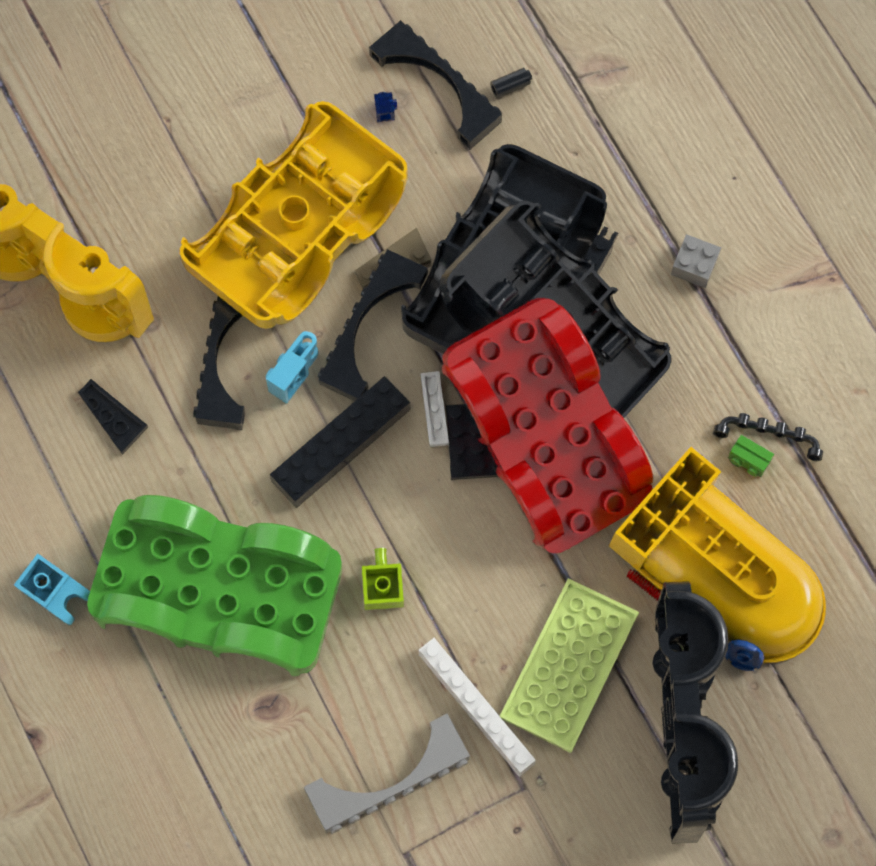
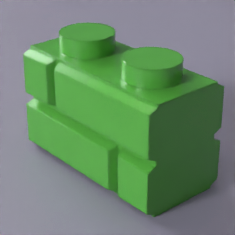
M740 435L728 458L731 459L730 462L733 465L746 468L750 475L762 477L772 461L774 453Z

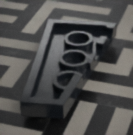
M92 379L78 392L122 455L148 428L145 422Z

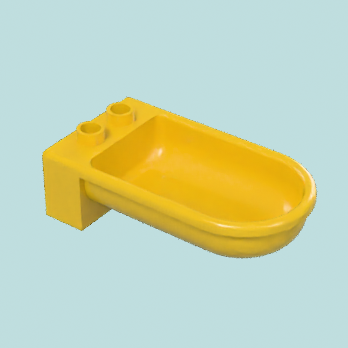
M690 447L613 535L609 547L660 590H662L664 582L689 581L691 592L707 599L722 615L728 631V643L732 640H744L753 643L763 652V663H778L790 660L803 653L815 641L822 629L826 614V600L822 585L815 572L805 561L714 486L721 471Z

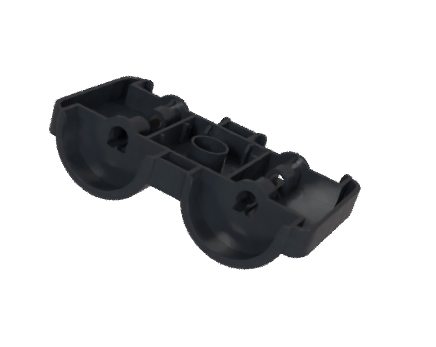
M506 144L502 145L499 149H494L490 155L486 175L474 200L462 216L459 212H456L454 226L447 238L438 243L432 268L419 294L408 308L403 304L401 306L404 332L412 339L442 354L451 345L469 336L447 311L443 302L444 294L440 289V279L452 263L510 204L520 201L540 204L542 207L537 210V216L546 231L567 251L584 259L605 218L607 210L605 191L599 185L517 145Z
M530 201L510 204L441 276L440 289L444 294L443 302L447 311L467 335H471L536 298L554 300L569 312L582 330L593 350L600 369L599 385L610 406L625 418L670 368L672 358L669 352V345L666 342H659L648 337L622 314L613 300V294L618 289L610 287L594 270V263L591 260L581 259L573 255L552 238L538 219L537 210L542 207L540 204Z
M689 581L664 582L655 609V631L658 633L659 650L655 653L652 662L654 672L661 678L663 747L667 753L668 768L661 776V787L663 792L670 798L672 825L669 830L672 844L697 843L705 831H711V824L716 823V812L733 787L738 773V754L730 735L717 722L708 718V716H702L700 710L702 708V700H706V694L712 685L715 674L725 658L728 648V631L726 623L717 608L707 599L692 593Z

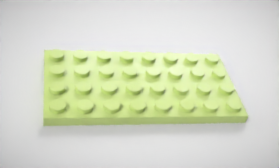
M568 578L500 714V718L572 753L639 612Z

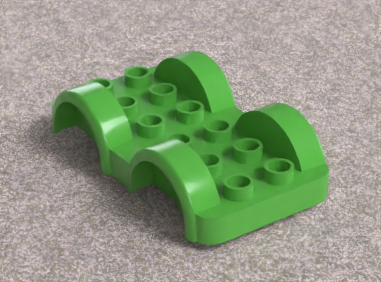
M142 495L134 500L127 499L121 502L114 513L89 593L87 606L94 621L103 629L106 628V624L132 626L165 637L178 648L189 645L212 651L216 657H219L220 653H237L263 659L281 666L291 676L295 677L310 672L316 666L342 575V561L338 551L333 549L326 541L294 527L275 523H254L248 527L219 521L216 516L207 510L183 500L160 495Z

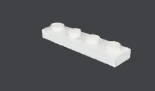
M439 371L420 373L430 447L449 445Z

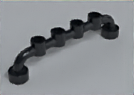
M740 413L738 417H725L720 421V424L714 426L713 435L718 438H727L730 430L727 425L735 424L739 428H752L759 433L768 432L780 438H793L796 442L805 441L812 445L808 449V459L821 461L824 452L820 449L818 440L806 434V429L803 427H796L795 431L788 430V425L783 422L776 423V426L768 425L769 420L766 418H758L757 422L751 421L750 415L746 413Z

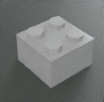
M686 234L674 262L671 275L706 288L718 260L721 247Z

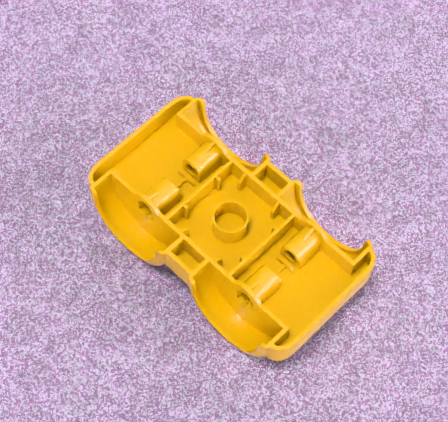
M325 101L309 104L305 109L303 125L289 147L278 158L268 164H263L262 159L257 158L255 168L241 182H236L232 185L230 202L214 227L195 242L188 243L186 238H182L180 247L182 264L191 275L256 326L268 329L276 324H287L298 317L317 297L331 273L333 262L350 243L359 244L370 238L393 213L404 193L408 180L407 163L397 152L335 105Z
M0 184V208L3 207L2 211H0V279L18 282L35 278L40 274L46 276L59 292L60 306L68 324L76 333L86 339L97 342H112L125 338L130 334L140 338L154 321V317L144 285L139 277L126 266L120 269L109 262L108 255L102 248L84 246L64 232L63 223L56 221L33 203L25 206L18 201L16 192L12 187ZM95 267H98L97 269H95V272L92 274L91 269H92V268H95Z

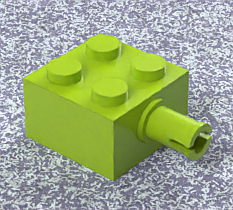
M376 548L374 549L376 565L362 566L365 610L404 607L401 563L387 564V549Z

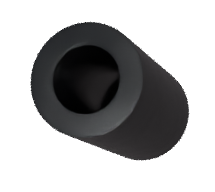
M523 67L491 81L490 86L495 97L498 99L530 85L532 75L529 70Z

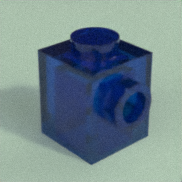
M392 92L374 94L377 122L395 120L394 110H398L397 99H393Z

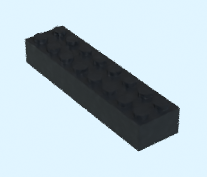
M384 376L270 473L271 482L298 508L411 410L410 401Z

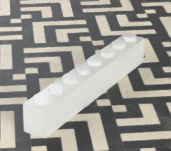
M433 638L419 649V656L516 774L520 777L533 767L536 761L438 641Z

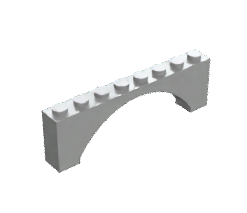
M445 714L430 722L431 736L423 758L410 775L390 788L377 792L356 793L335 788L325 783L322 778L305 786L304 790L325 832H331V834L338 832L342 829V825L348 822L349 824L360 820L359 816L365 813L370 815L378 810L377 807L382 804L390 805L396 801V797L402 794L407 796L413 793V788L419 785L421 787L427 786L432 782L431 779L437 776L442 778L448 775L450 769L454 767L459 769L467 765L470 755L449 715Z

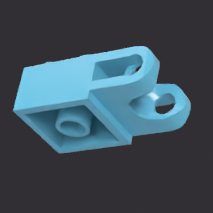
M308 331L302 332L287 352L279 356L274 369L270 368L266 374L268 392L286 404L308 377V369L318 357L317 339L313 333ZM306 338H309V339L312 340V343H310V342H304V343H302V342H303V340L306 339Z
M38 553L14 584L18 590L67 625H72L75 620L67 611L66 605L68 601L73 597H79L88 601L90 593L87 588ZM47 579L46 585L41 586L40 580L45 581Z

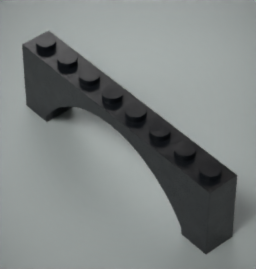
M400 20L369 47L370 57L381 67L394 63L422 66L439 74L452 86L460 101L463 116L461 127L457 131V138L469 150L502 123V112L497 106H492L484 94L477 92L475 86L470 82L468 83L459 71H455L446 59H442L433 47L430 48L420 35L417 36L410 25L404 24Z
M388 249L385 254H381L378 260V268L372 271L369 280H371L369 285L364 286L360 302L355 303L351 319L348 318L346 320L343 334L338 335L334 351L329 352L326 358L327 364L325 368L322 367L317 376L321 386L353 401H356L369 388L368 382L362 379L355 361V339L362 320L378 302L386 297L407 289L417 288L420 290L428 276L427 267Z
M218 296L217 301L213 302L212 311L215 313L214 318L210 319L209 329L212 330L211 335H208L206 340L208 352L204 353L203 356L205 368L200 373L202 385L201 389L198 388L196 399L199 401L198 406L194 407L193 417L196 418V422L199 425L243 430L245 408L238 405L230 397L217 373V356L221 342L228 330L243 315Z

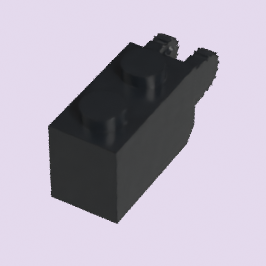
M606 226L603 227L599 235H596L584 257L585 260L589 259L594 263V270L598 274H600L611 255L613 244L619 234L614 231L610 240L604 238L608 232V227Z

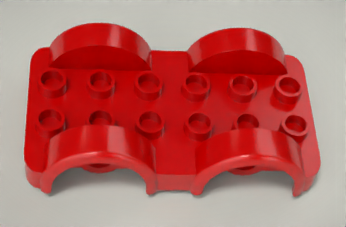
M547 298L531 300L456 342L445 351L442 359V372L452 381L467 404L480 431L481 438L478 440L482 444L487 445L498 466L496 469L497 476L505 482L525 513L535 535V539L532 540L534 544L553 554L564 552L632 513L653 490L651 484L654 478L648 457L632 428L623 416L610 406L599 385L600 369L590 344L569 312L554 300Z

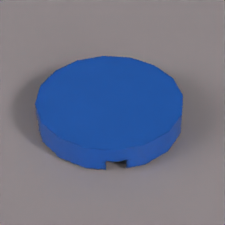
M732 640L728 643L725 658L727 661L729 658L732 661L731 664L738 669L754 671V668H761L764 654L753 643L744 640Z

